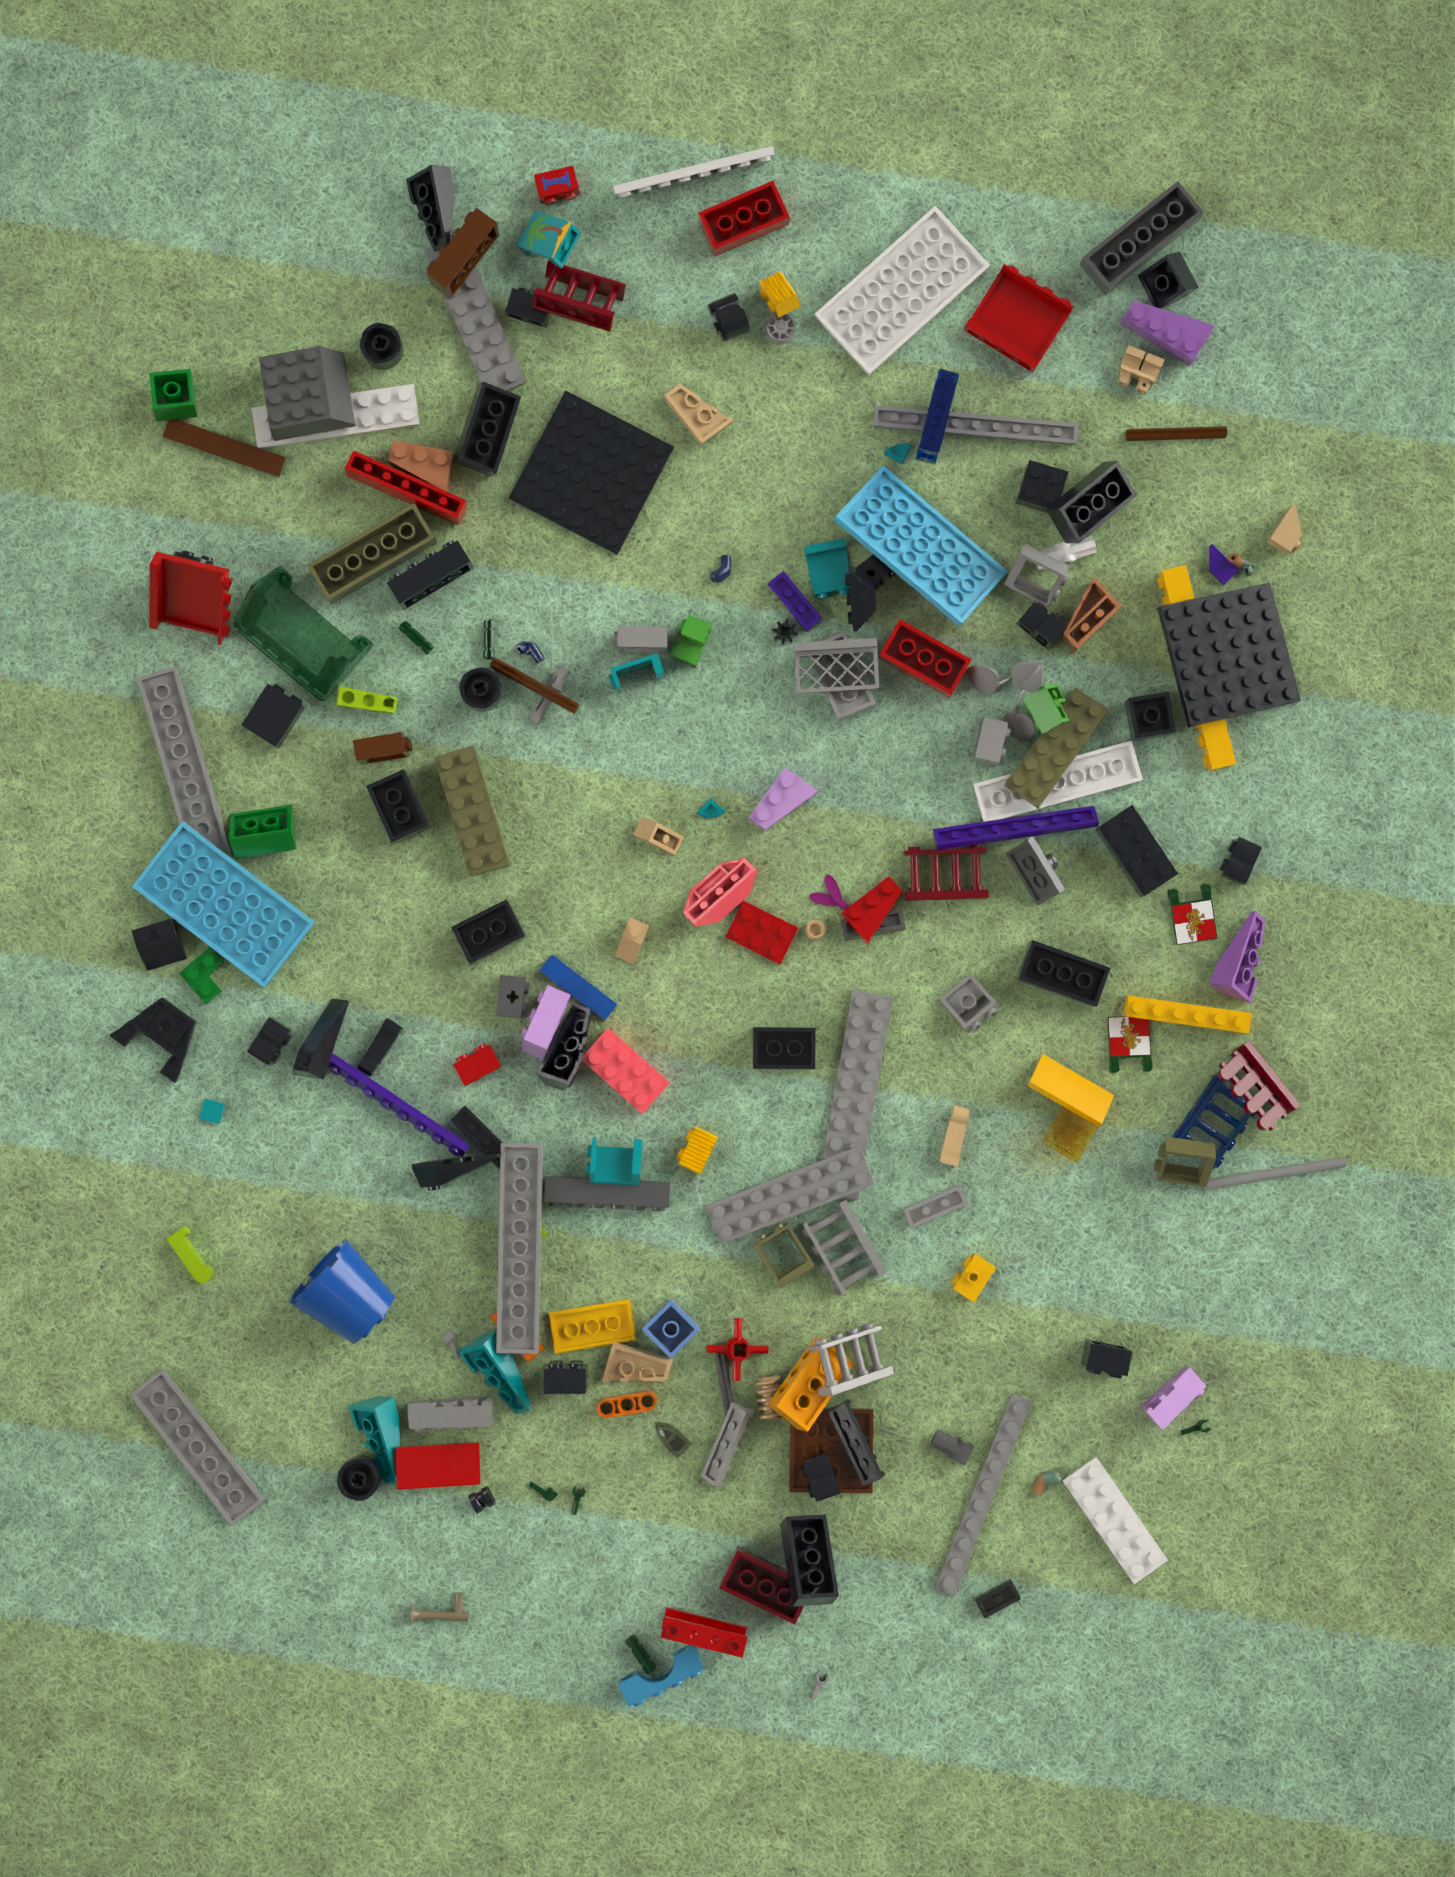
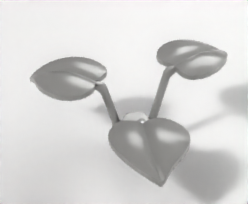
M1042 661L1017 662L1012 666L1010 676L1001 681H997V672L988 666L973 665L968 667L967 675L971 684L982 694H993L997 689L996 685L1000 686L1010 680L1012 681V686L1020 690L1012 710L1013 713H1006L1003 721L1009 722L1007 728L1011 729L1010 734L1020 740L1031 741L1035 733L1034 721L1024 712L1017 713V708L1025 690L1031 693L1040 689L1044 675Z

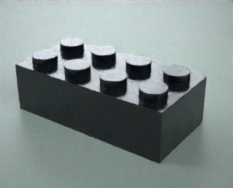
M486 382L478 384L453 463L490 477L496 475L521 396Z
M1109 461L1100 464L1046 510L1065 543H1080L1137 495L1118 461Z
M458 540L447 542L442 546V550L437 553L433 551L427 554L422 562H414L407 567L408 570L404 573L398 572L389 578L390 581L387 584L403 610L474 569Z
M1133 805L1095 829L1140 898L1178 874Z
M1031 940L1029 941L1016 980L1085 1005L1097 1007L1111 968Z
M826 1514L785 1517L780 1524L792 1607L833 1604L839 1597Z

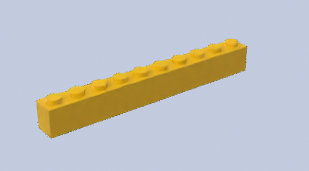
M1186 565L1163 570L1159 573L1160 577H1157L1159 589H1163L1165 597H1162L1163 605L1195 599ZM1225 719L1194 726L1198 728L1200 736H1197L1198 745L1200 748L1203 747L1205 754L1202 756L1203 765L1205 768L1208 767L1209 772L1236 764Z

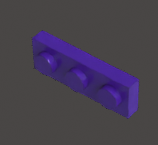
M784 571L767 584L806 632L822 620L820 614Z

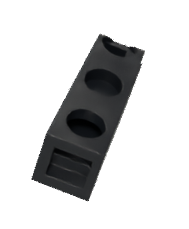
M386 1018L357 1068L371 1077L404 1028L391 1019Z

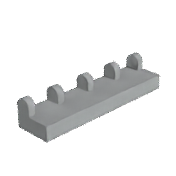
M731 1402L700 1476L715 1487L724 1486L725 1481L723 1479L726 1471L732 1467L730 1464L734 1452L740 1448L738 1443L742 1433H746L748 1429L746 1424L749 1416H753L755 1412L750 1408H744L737 1402Z

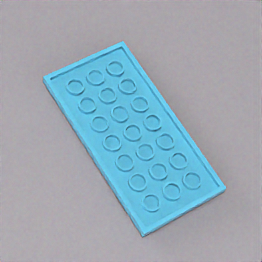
M884 466L879 469L834 518L837 524L959 627L1008 572Z
M184 821L180 823L132 886L264 988L316 923Z

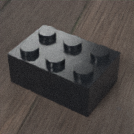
M404 769L366 786L391 843L397 844L432 828L412 782Z
M507 899L451 927L471 965L527 937Z
M753 1027V1069H815L816 1028Z

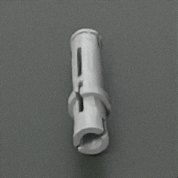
M559 665L551 681L547 682L548 687L561 692V687L571 672ZM541 696L528 719L539 725L552 702Z

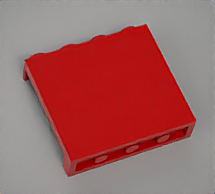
M1004 264L973 316L966 323L964 331L1033 373L1074 306L1066 298H1059L1054 295L1050 288L1041 287L1036 284V280L1032 277H1025L1020 274L1016 267Z
M156 551L149 566V628L157 630L160 623L164 622L217 635L218 645H221L224 638H228L230 633V626H227L231 611L228 610L231 602L229 590L232 584V578H229V569Z

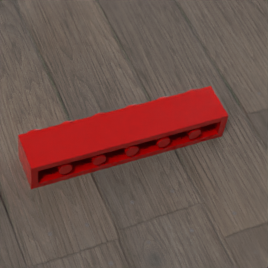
M354 450L345 466L347 477L410 505L414 503L417 508L458 526L467 510L465 499Z

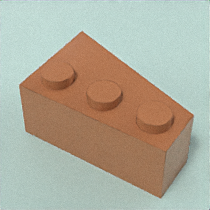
M392 441L389 462L392 466L408 475L449 492L454 467V452Z
M1094 577L1090 581L1068 626L1061 636L1064 643L1074 653L1122 607Z

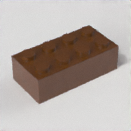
M477 207L473 212L470 211L466 215L463 226L461 228L458 227L452 234L453 239L449 244H445L441 248L440 256L436 261H431L427 267V276L430 284L449 299L457 292L500 235L496 221Z

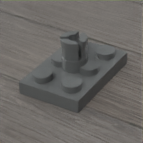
M1034 837L1006 852L1007 857L1037 906L1065 890L1061 880L1054 872V869L1058 867L1056 857H1052V854L1044 855Z

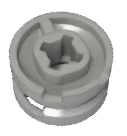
M776 313L773 314L767 322L766 331L768 338L776 344H786L791 341L795 334L793 318L789 314L779 318Z

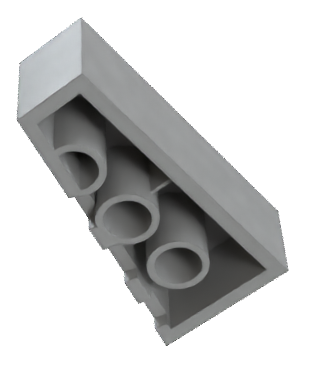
M492 1396L409 1401L407 1404L409 1429H414V1432L427 1431V1428H435L437 1431L454 1427L456 1429H466L469 1427L485 1428L491 1426L494 1421Z

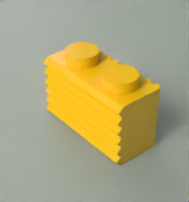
M781 271L759 281L761 287L758 290L760 297L763 301L767 300L766 303L770 312H775L778 318L801 307L797 294Z
M697 1126L694 1130L690 1128L685 1138L688 1141L686 1148L681 1147L676 1157L679 1159L678 1164L701 1174L718 1136Z

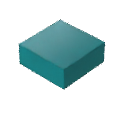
M204 1099L199 1119L220 1124L225 1104Z

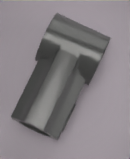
M939 1429L935 1432L930 1446L949 1455L951 1459L962 1465H966L975 1447Z

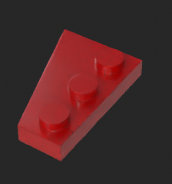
M888 876L844 910L841 915L868 945L887 914L890 913L902 895V890Z

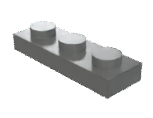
M902 908L891 910L873 936L904 931L906 927ZM841 919L844 940L861 939L845 919Z

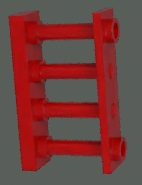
M666 1607L660 1637L743 1658L748 1636H745L746 1626Z

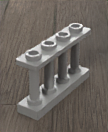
M843 1199L838 1202L840 1205L837 1208L838 1211L811 1226H808L807 1222L804 1221L802 1223L804 1227L801 1231L807 1240L811 1238L814 1246L811 1248L817 1258L821 1256L824 1264L821 1266L827 1276L832 1275L835 1282L831 1284L837 1294L842 1293L843 1296H846L845 1287L872 1272L873 1274L878 1272L879 1276L887 1271L847 1200ZM840 1218L848 1219L850 1223L847 1226L848 1229L822 1244H818L813 1235L814 1233ZM851 1236L858 1237L861 1243L858 1244L857 1248L829 1263L823 1253L824 1251ZM861 1254L863 1256L865 1254L868 1255L871 1261L868 1262L867 1266L839 1281L834 1272L835 1269Z
M873 1323L861 1325V1330H858V1328L845 1331L846 1335H842V1333L830 1336L831 1340L827 1341V1338L814 1341L815 1345L808 1347L809 1351L819 1350L827 1381L825 1386L817 1388L819 1397L832 1396L894 1374L892 1366L884 1367L883 1363H880L873 1332L882 1330L881 1325L873 1326ZM864 1335L873 1365L871 1366L872 1370L869 1371L865 1369L858 1337ZM849 1340L857 1367L855 1376L850 1374L843 1347V1342ZM835 1346L842 1374L840 1377L841 1381L838 1382L834 1378L827 1348Z

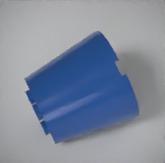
M345 1238L342 1243L339 1242L311 1270L308 1274L311 1278L305 1285L301 1283L291 1296L289 1303L350 1343L355 1344L362 1337H367L372 1331L373 1326L376 1323L379 1324L386 1317L385 1313L393 1303L395 1296Z

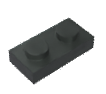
M1011 1579L974 1598L984 1619L1021 1599Z

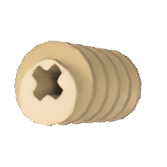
M758 1376L757 1378H761V1381L755 1384L762 1387V1389L756 1391V1394L763 1396L757 1400V1402L763 1403V1406L759 1407L758 1411L764 1412L758 1418L763 1420L781 1418L776 1411L768 1406V1403L782 1385L776 1383L781 1380V1376Z

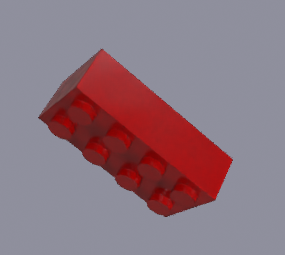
M774 180L698 212L699 223L715 257L788 226L790 222V216Z
M899 619L878 659L948 698L953 694L972 660Z

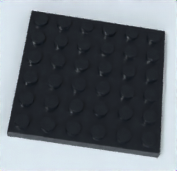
M565 390L513 488L509 500L618 556L665 467L674 446Z
M1270 583L1181 601L1157 608L1188 728L1301 701Z

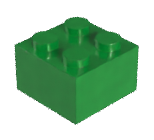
M191 369L149 373L152 408L156 422L197 417L195 388Z

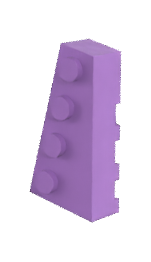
M1133 301L1120 323L1189 366L1214 328V325L1137 301Z

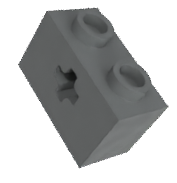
M500 975L496 1016L522 1019L523 1015L527 1014L528 1003L524 1002L525 994H529L530 982H526V977ZM513 991L519 996V999H516L514 1003H512L511 999H508V995H512Z

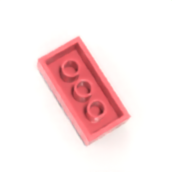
M609 1028L604 1031L582 1057V1061L642 1114L670 1084L664 1076Z

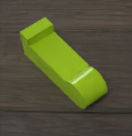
M339 686L337 706L396 714L398 698Z
M184 1226L166 1239L192 1277L198 1283H206L213 1278L214 1270L210 1265L204 1263L186 1237L191 1231L187 1226Z

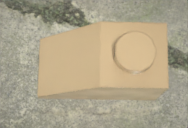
M1292 504L1267 540V543L1286 555L1291 551L1295 553L1301 544L1298 541L1302 536L1296 506Z
M641 817L633 834L635 837L675 856L684 838L669 828L644 817Z
M630 918L615 957L634 964L650 926Z

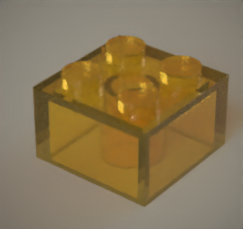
M1062 1106L1041 1142L1073 1162L1078 1163L1096 1133L1098 1126Z

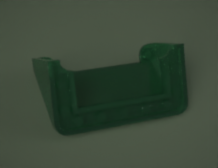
M279 565L251 585L234 618V627L239 634L316 699L326 701L370 652L374 644L362 635L355 636L352 641L290 589L293 584L292 576Z

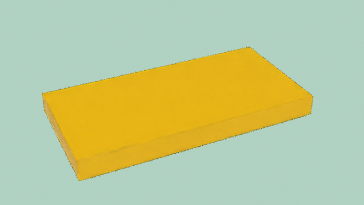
M1044 1054L1041 1055L1027 1084L1030 1088L1098 1127L1103 1123L1114 1097L1110 1092Z
M630 1299L548 1312L555 1354L611 1345L613 1342L623 1343L637 1340Z

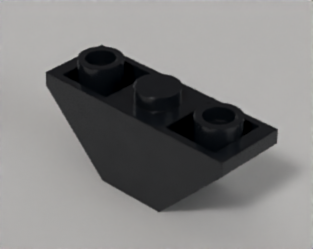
M848 566L849 573L845 574V586H850V593H846L847 605H851V612H848V625H853L854 632L858 631L876 612L875 584L855 567Z

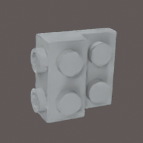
M971 973L939 999L967 1034L970 1031L974 1033L982 1026L981 1022L986 1018L992 1019L998 1013L997 1009L999 1008L997 1002Z

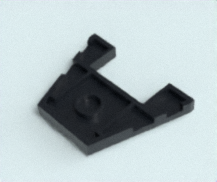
M161 997L140 1012L139 1015L125 1023L121 1028L111 1033L110 1037L122 1046L127 1047L137 1031L142 1032L172 1054L160 1073L172 1082L177 1083L197 1021L167 999Z

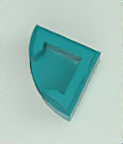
M905 443L894 445L888 448L884 455L902 465L911 445Z
M709 798L697 814L705 818H717L726 811Z

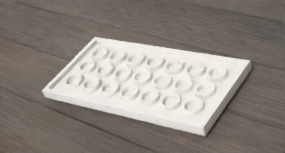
M934 206L814 314V317L870 376L989 269L990 265L941 211Z

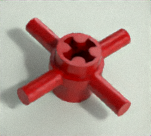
M734 1318V1337L729 1339L726 1345H706V1353H725L733 1361L732 1381H741V1361L747 1359L750 1354H768L769 1352L768 1345H749L747 1340L742 1338V1318ZM735 1344L742 1347V1351H738L737 1355H734L733 1346Z

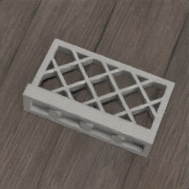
M877 638L794 643L797 694L879 689ZM864 653H873L874 661L867 667L860 658ZM844 654H850L855 659L848 668L839 661ZM825 655H829L834 660L827 669L818 662ZM799 657H809L813 661L807 670L800 666ZM856 662H859L865 668V671L859 677L850 671ZM836 663L845 670L838 679L829 672ZM815 664L825 671L817 680L808 673ZM869 671L875 677V685H866L860 679ZM847 672L856 679L851 686H845L840 682ZM826 674L835 680L831 687H824L819 683ZM805 675L815 682L810 688L801 689L800 681Z

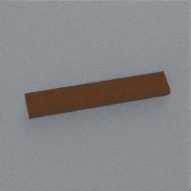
M177 419L168 420L163 433L164 438L280 477L286 460L284 456Z

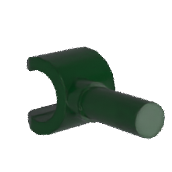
M1201 1419L1197 1422V1425L1180 1431L1182 1435L1194 1431L1206 1433L1211 1428L1208 1427L1203 1430L1202 1424L1208 1422V1420Z
M533 1482L529 1484V1487L539 1492L546 1501H552L558 1495L556 1491H553L552 1487L545 1491Z
M577 1486L573 1489L575 1496L571 1513L573 1515H577L579 1502L585 1494V1488H583L582 1495H576L575 1490Z

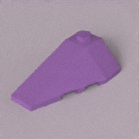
M1256 911L1250 913L1216 964L1210 982L1220 993L1246 1003H1251L1257 985V977H1253L1254 965H1259L1260 963L1256 947L1262 945L1265 919Z

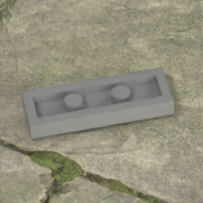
M957 1185L902 1210L912 1229L963 1207L968 1202L961 1186Z

